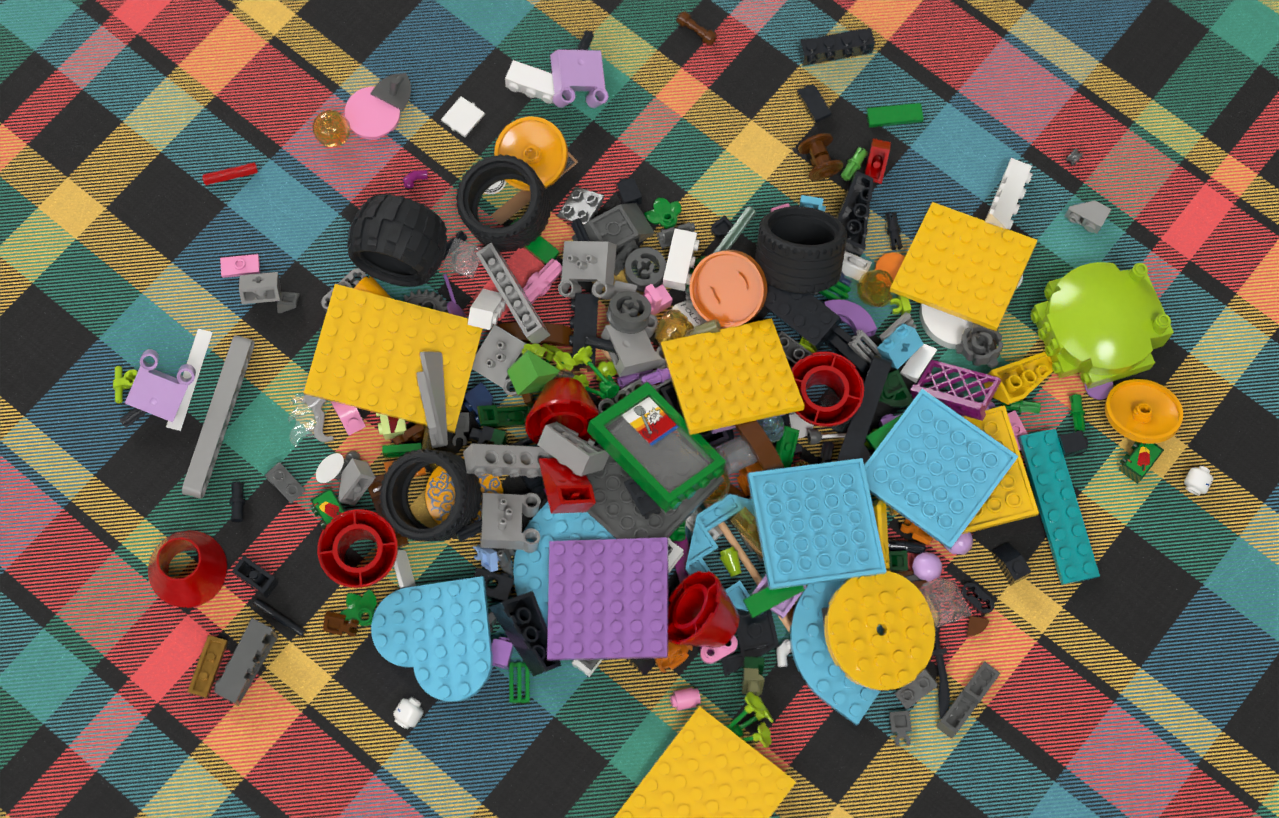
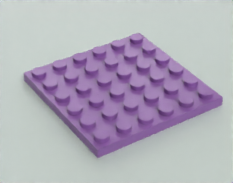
M668 538L549 541L547 659L549 661L668 658Z

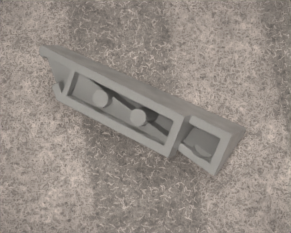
M420 352L423 371L417 372L416 377L433 449L448 445L443 357L440 352Z

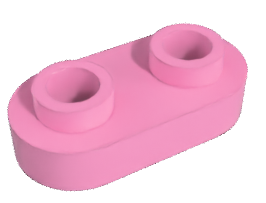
M733 636L730 640L731 646L724 645L719 648L702 647L700 651L701 659L707 664H713L723 657L730 655L737 648L738 642L736 637ZM708 650H713V651H714V655H713V656H709V655L707 654V651H708Z

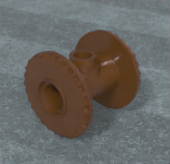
M823 133L809 137L800 143L798 147L800 154L811 155V164L815 168L809 172L808 177L812 181L832 177L843 168L841 160L831 161L826 149L833 141L831 134Z

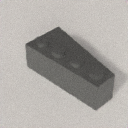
M251 618L231 660L225 667L222 678H219L215 684V694L237 706L240 705L279 637L272 628Z

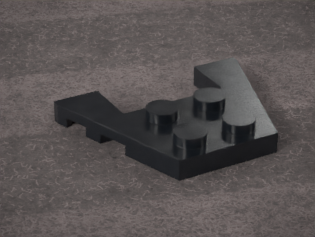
M736 609L739 614V625L736 635L741 654L721 659L724 676H728L742 668L744 657H761L779 646L770 609L754 618L751 617L749 612Z

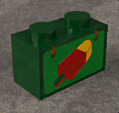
M1135 442L1131 447L1133 452L1130 455L1126 454L1120 461L1123 465L1119 471L1138 484L1164 451L1155 443Z
M331 488L310 499L313 504L310 508L315 517H321L323 522L320 525L323 530L334 517L345 512Z

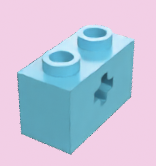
M903 323L877 349L883 358L892 360L891 367L898 369L924 344L916 329Z

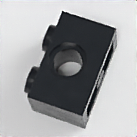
M245 556L241 558L232 570V573L238 579L265 598H268L279 583L274 576Z
M482 567V569L476 568L474 577H485L487 599L498 603L510 599L515 585L511 575L502 572L499 575L490 572L485 567ZM490 581L498 582V586L494 589L488 588L487 585Z

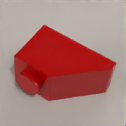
M877 139L872 140L865 175L874 178L873 182L882 184L891 142Z

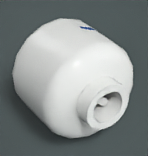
M1203 466L1191 468L1184 480L1186 490L1197 496L1206 494L1213 482V477L1209 474L1210 470Z
M412 697L410 700L402 699L394 711V717L396 718L394 721L406 729L415 727L423 715V709L420 707L421 703Z

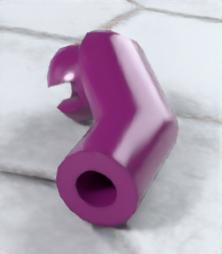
M411 171L403 178L404 187L413 188L415 180L428 179V171Z

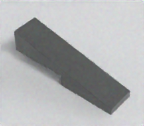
M984 661L936 727L952 739L1001 673Z

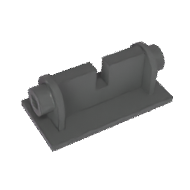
M687 222V224L677 226L676 228L661 229L660 232L656 233L661 248L671 246L675 229L695 232L694 223Z
M635 240L616 249V252L619 254H616L615 276L625 268V262L629 254L638 249Z

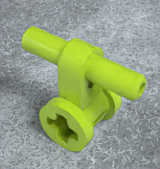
M115 367L113 389L115 390L116 403L123 402V390L132 387L138 373L136 370H128L123 377L122 367Z

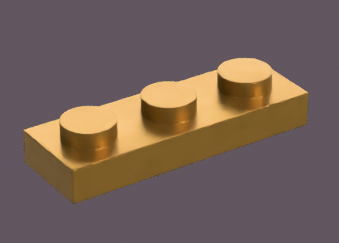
M208 635L188 688V693L208 699L228 644L227 640Z

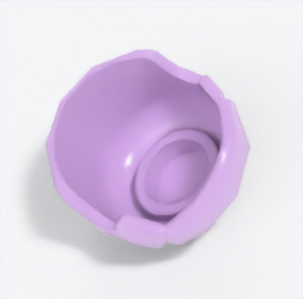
M971 532L961 534L951 549H948L946 546L944 548L951 554L965 555L972 549L973 538Z
M924 552L914 558L912 569L914 575L919 579L931 582L936 578L939 579L942 572V563L934 553Z

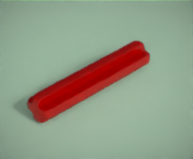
M249 163L203 174L202 178L204 184L209 185L256 174L258 169L256 163Z

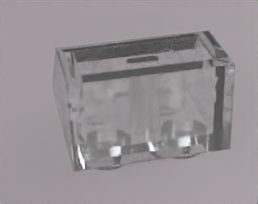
M741 435L714 448L727 461L724 470L728 475L757 462L747 441H743Z
M938 578L922 584L920 592L929 605L936 628L972 615L955 580Z

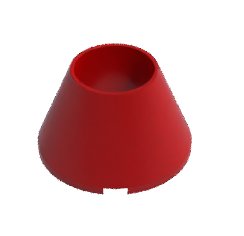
M816 352L800 359L791 369L804 403V410L796 411L795 413L804 421L816 426L831 427L848 421L858 411L864 396V384L855 365L847 358L832 352ZM817 384L827 385L837 393L839 402L830 407L818 406L809 399L806 390Z
M568 377L555 378L547 382L526 418L525 429L529 438L536 444L540 440L545 425L556 422L579 433L578 437L587 442L589 439L596 441L587 430L589 421L600 413L580 381Z
M363 509L349 510L334 517L322 531L318 541V559L327 576L337 584L348 588L369 587L381 581L393 568L398 554L397 537L388 521L377 513ZM367 539L377 543V554L368 565L353 568L345 564V553L354 542Z
M191 530L177 532L161 541L153 551L148 565L149 582L156 595L167 604L186 608L197 607L210 601L221 590L228 568L227 558L222 547L211 536ZM187 550L198 552L199 562L193 573L180 579L169 577L170 562L177 554Z
M698 571L689 575L676 587L668 599L671 602L668 607V641L673 644L719 648L732 639L738 628L739 614L719 578L710 571L704 573Z

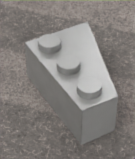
M558 422L545 425L537 444L545 453L558 459L560 464L566 465L578 476H584L604 469L609 454L595 446V441L589 439L587 442L579 438V433Z

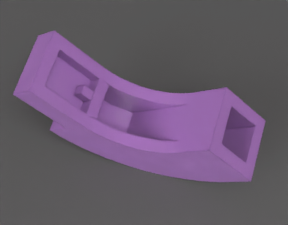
M846 300L824 302L828 308L840 316L842 322L851 327L855 336L857 335V330H862L868 337L875 335L877 327L869 313L861 306Z

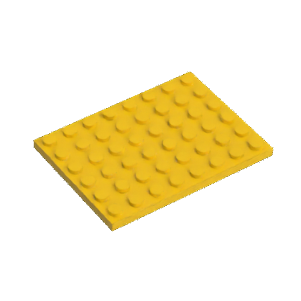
M335 284L303 393L427 426L416 373L423 371L420 352H440L443 357L447 431L455 433L483 328L468 325V318Z
M699 706L614 818H770L796 781Z

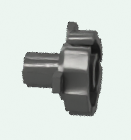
M973 324L972 329L966 328L962 334L961 343L956 345V353L963 354L968 361L973 362V365L981 366L982 364H987L989 367L994 368L998 365L997 358L1003 348V343L1001 342L1002 335L998 330L996 332L978 324ZM970 330H971V334H973V335H972V337H971V338L968 340V342H967V338L969 337V335H970ZM993 339L996 341L998 345L997 349H995Z

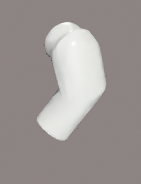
M789 639L784 640L776 649L778 667L788 666L787 655L791 652Z

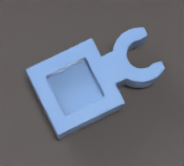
M480 545L473 546V549L478 554L474 558L477 561L481 560V566L490 572L498 570L499 558L496 551L491 548H480Z

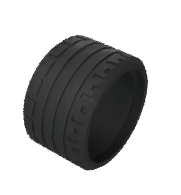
M493 155L489 158H484V160H479L466 171L457 189L456 200L458 202L456 205L464 224L482 244L487 246L492 243L499 251H515L534 242L537 237H540L542 231L545 230L551 211L549 194L536 172L529 164L514 156ZM515 179L530 186L531 199L529 207L523 217L517 222L503 228H492L479 222L478 204L484 192L491 185L498 181Z
M794 206L774 210L765 215L759 224L755 261L761 266L767 283L777 289L801 294L824 291L834 286L840 280L847 240L846 228L837 218L818 209Z
M413 450L411 453L407 452L403 456L398 457V460H395L387 469V473L384 474L380 488V505L383 509V515H385V519L391 527L401 536L407 537V539L414 541L451 540V538H456L458 530L474 523V519L478 516L481 508L480 503L482 504V487L479 483V477L475 474H467L465 459L459 455L438 450ZM429 464H437L443 468L451 477L455 490V502L452 511L441 524L433 528L424 526L415 518L408 502V490L412 479L418 471Z

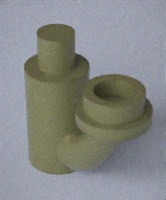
M714 319L695 326V330L689 331V335L720 332L721 326L719 321Z

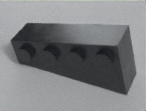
M856 171L850 181L836 218L844 225L847 231L845 251L860 257L866 248L865 241L868 231L867 225L874 178Z
M533 591L489 607L533 677L562 666L560 660L549 661L547 659L548 629Z

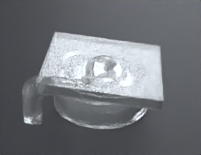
M454 238L442 268L473 279L480 263L476 253L482 247Z

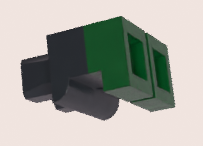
M483 426L482 430L472 428L469 437L470 441H472L471 444H509L506 431Z

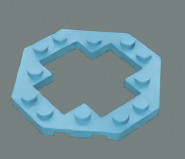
M729 494L697 514L685 567L688 575L698 571L703 573L710 571L702 558L717 550L718 546L708 531L739 512L750 528L756 525L751 498L747 499ZM738 581L725 591L736 609L748 612L743 600L750 597L741 581Z

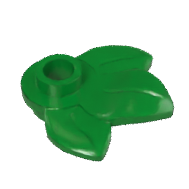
M657 198L654 201V210L645 212L646 219L652 224H660L665 229L675 227L678 221L677 216L682 210L680 203L675 201L670 204L665 198Z
M367 590L363 597L348 593L346 597L348 609L341 611L340 614L346 615L347 621L352 619L358 620L361 626L371 625L374 609L377 605L374 593L371 590ZM364 614L369 615V618L367 620L362 619V616Z

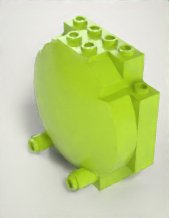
M1111 262L1089 263L1073 269L1062 278L1047 283L1044 295L1048 301L1034 305L1030 316L1033 323L1037 325L1038 336L1045 344V352L1051 358L1053 371L1055 374H1058L1059 379L1081 373L1082 383L1086 384L1087 389L1150 370L1155 364L1151 352L1153 349L1164 346L1174 331L1170 325L1171 319L1165 314L1147 274L1148 268L1145 264L1136 263L1132 269L1120 271Z

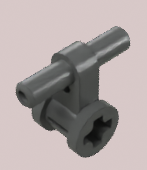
M492 548L497 552L501 569L513 578L512 556L515 555L516 550Z

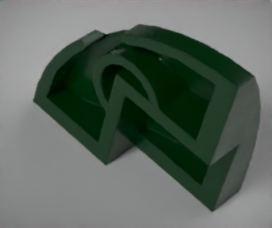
M899 370L888 374L879 402L890 404L893 407H904L912 403L913 400Z

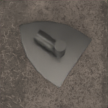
M406 72L390 75L381 80L370 94L403 111L411 96L410 80Z

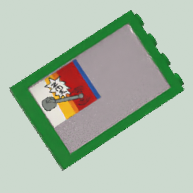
M648 382L589 421L587 432L665 513L671 509L675 510L684 499L692 498L698 489H704L712 479H718L725 472L724 467L727 461L699 433L689 435L685 419Z

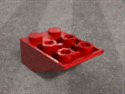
M556 458L539 459L551 514L587 512L596 503L592 484L586 475L578 476L574 474L569 467L560 464Z

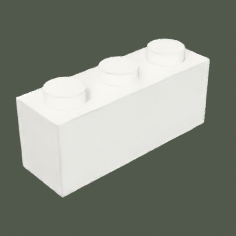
M513 60L505 78L506 87L513 92L519 91L525 93L528 97L542 99L545 103H554L553 95L555 93L552 73Z
M680 229L674 230L663 277L664 287L685 291L686 285H690L692 274H689L690 268H694L696 260L693 254L694 251H698L700 240H697L696 232Z
M482 289L470 307L468 325L490 330L493 324H497L498 318L501 317L502 312L506 308V303L501 294Z

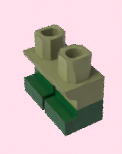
M744 657L742 694L747 695L751 692L758 697L762 695L765 681L763 677L764 657Z

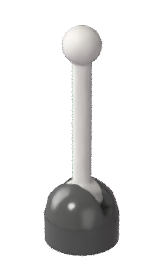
M809 429L807 433L808 444L815 445L822 438L845 437L846 433L822 435L819 430Z

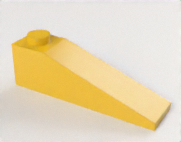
M1042 352L991 370L987 375L1001 379V383L993 398L1008 405L1023 400L1053 372L1052 360L1047 356L1046 352ZM988 381L983 384L985 388H988L993 385V382Z

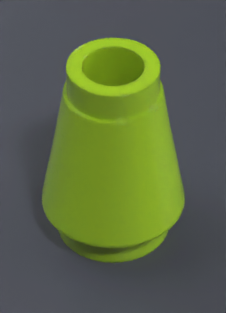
M731 547L719 552L721 555L719 558L731 577L742 573L738 550L735 551V548Z

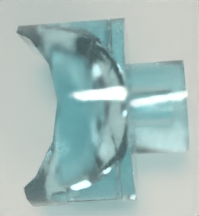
M780 415L758 420V423L771 442L782 438L784 420Z

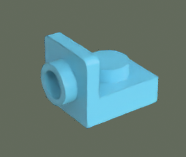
M801 195L799 207H809L825 212L826 206L823 205L822 198Z

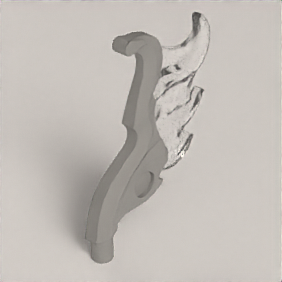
M298 394L290 400V406L294 403L297 404L288 417V422H291L293 419L296 420V424L289 436L293 446L298 448L297 442L303 437L316 438L323 443L334 441L333 436H325L323 434L325 413L322 411V406L328 400L305 394Z

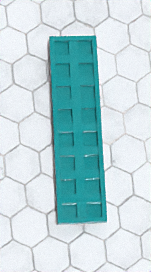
M1056 429L1019 436L1018 441L1061 586L1098 578L1100 574Z

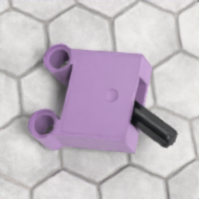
M584 31L576 50H556L550 55L555 93L553 95V102L557 107L563 108L573 102L575 99L574 91H589L590 93L586 96V102L591 108H597L608 100V92L605 90L601 51L588 50L594 38L592 31Z
M148 349L144 351L140 358L141 366L125 401V404L135 408L120 418L122 425L128 427L146 413L173 422L188 386L195 379V368L192 365L184 364L179 368L177 378L155 370L159 361V354L155 350ZM146 356H151L154 358L155 362L149 364L145 361L144 358ZM183 371H188L191 373L192 376L190 378H184L181 375V373Z

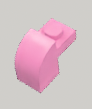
M653 284L645 287L643 296L651 304L652 315H656L671 307L673 299L663 284L656 288Z
M330 401L348 435L366 427L357 408Z

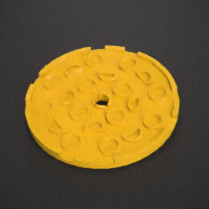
M887 571L885 574L847 579L835 591L829 602L830 606L824 622L827 648L835 665L840 667L849 680L870 690L885 691L897 689L915 680L916 676L927 666L935 643L933 615L928 602L920 590L905 577ZM878 625L885 628L882 635L877 633Z

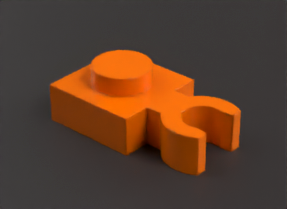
M905 518V522L900 530L904 533H912L913 539L930 546L933 537Z

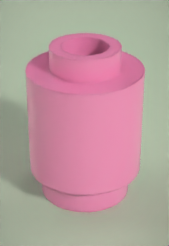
M692 687L673 691V695L670 696L672 708L676 707L677 711L694 708L696 705L701 704L698 689H693Z

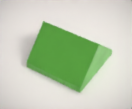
M527 350L508 368L507 373L517 394L522 395L540 391L560 370Z

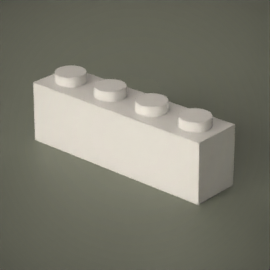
M1013 158L1010 159L986 217V223L1004 229H1011L1014 222L1010 220L1012 214H1017L1020 207L1017 202L1019 199H1023L1026 189L1023 187L1025 183L1029 184L1032 173H1030L1031 165Z

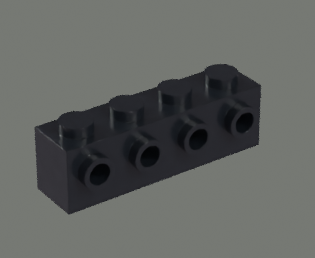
M869 27L800 40L798 51L802 66L872 54L875 40L872 29Z

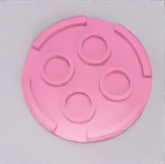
M374 87L358 90L349 98L345 106V119L349 128L357 136L369 140L380 139V137L387 135L391 131L393 132L400 120V109L370 94Z

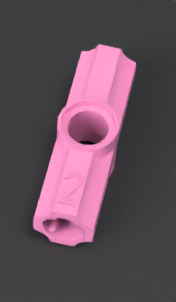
M551 259L539 272H535L528 279L523 291L531 304L539 296L545 295L552 283L561 275L562 266L557 260Z

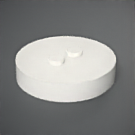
M922 303L920 305V321L923 329L934 342L943 347L956 350V345L961 343L962 334L965 329H972V325L975 324ZM970 330V335H969V337L967 338V342H968V340H969V339L972 337V335H973V334H971V330Z

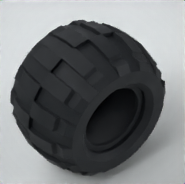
M396 195L373 196L368 198L367 202L360 207L352 220L348 232V256L356 267L378 280L403 287L421 286L428 283L441 266L446 252L447 228L434 211L416 201Z

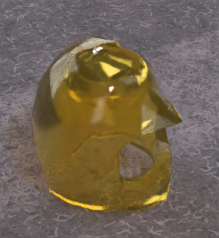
M669 310L664 313L658 322L655 338L660 343L685 337L687 331L694 329V326L688 321V317L679 310Z

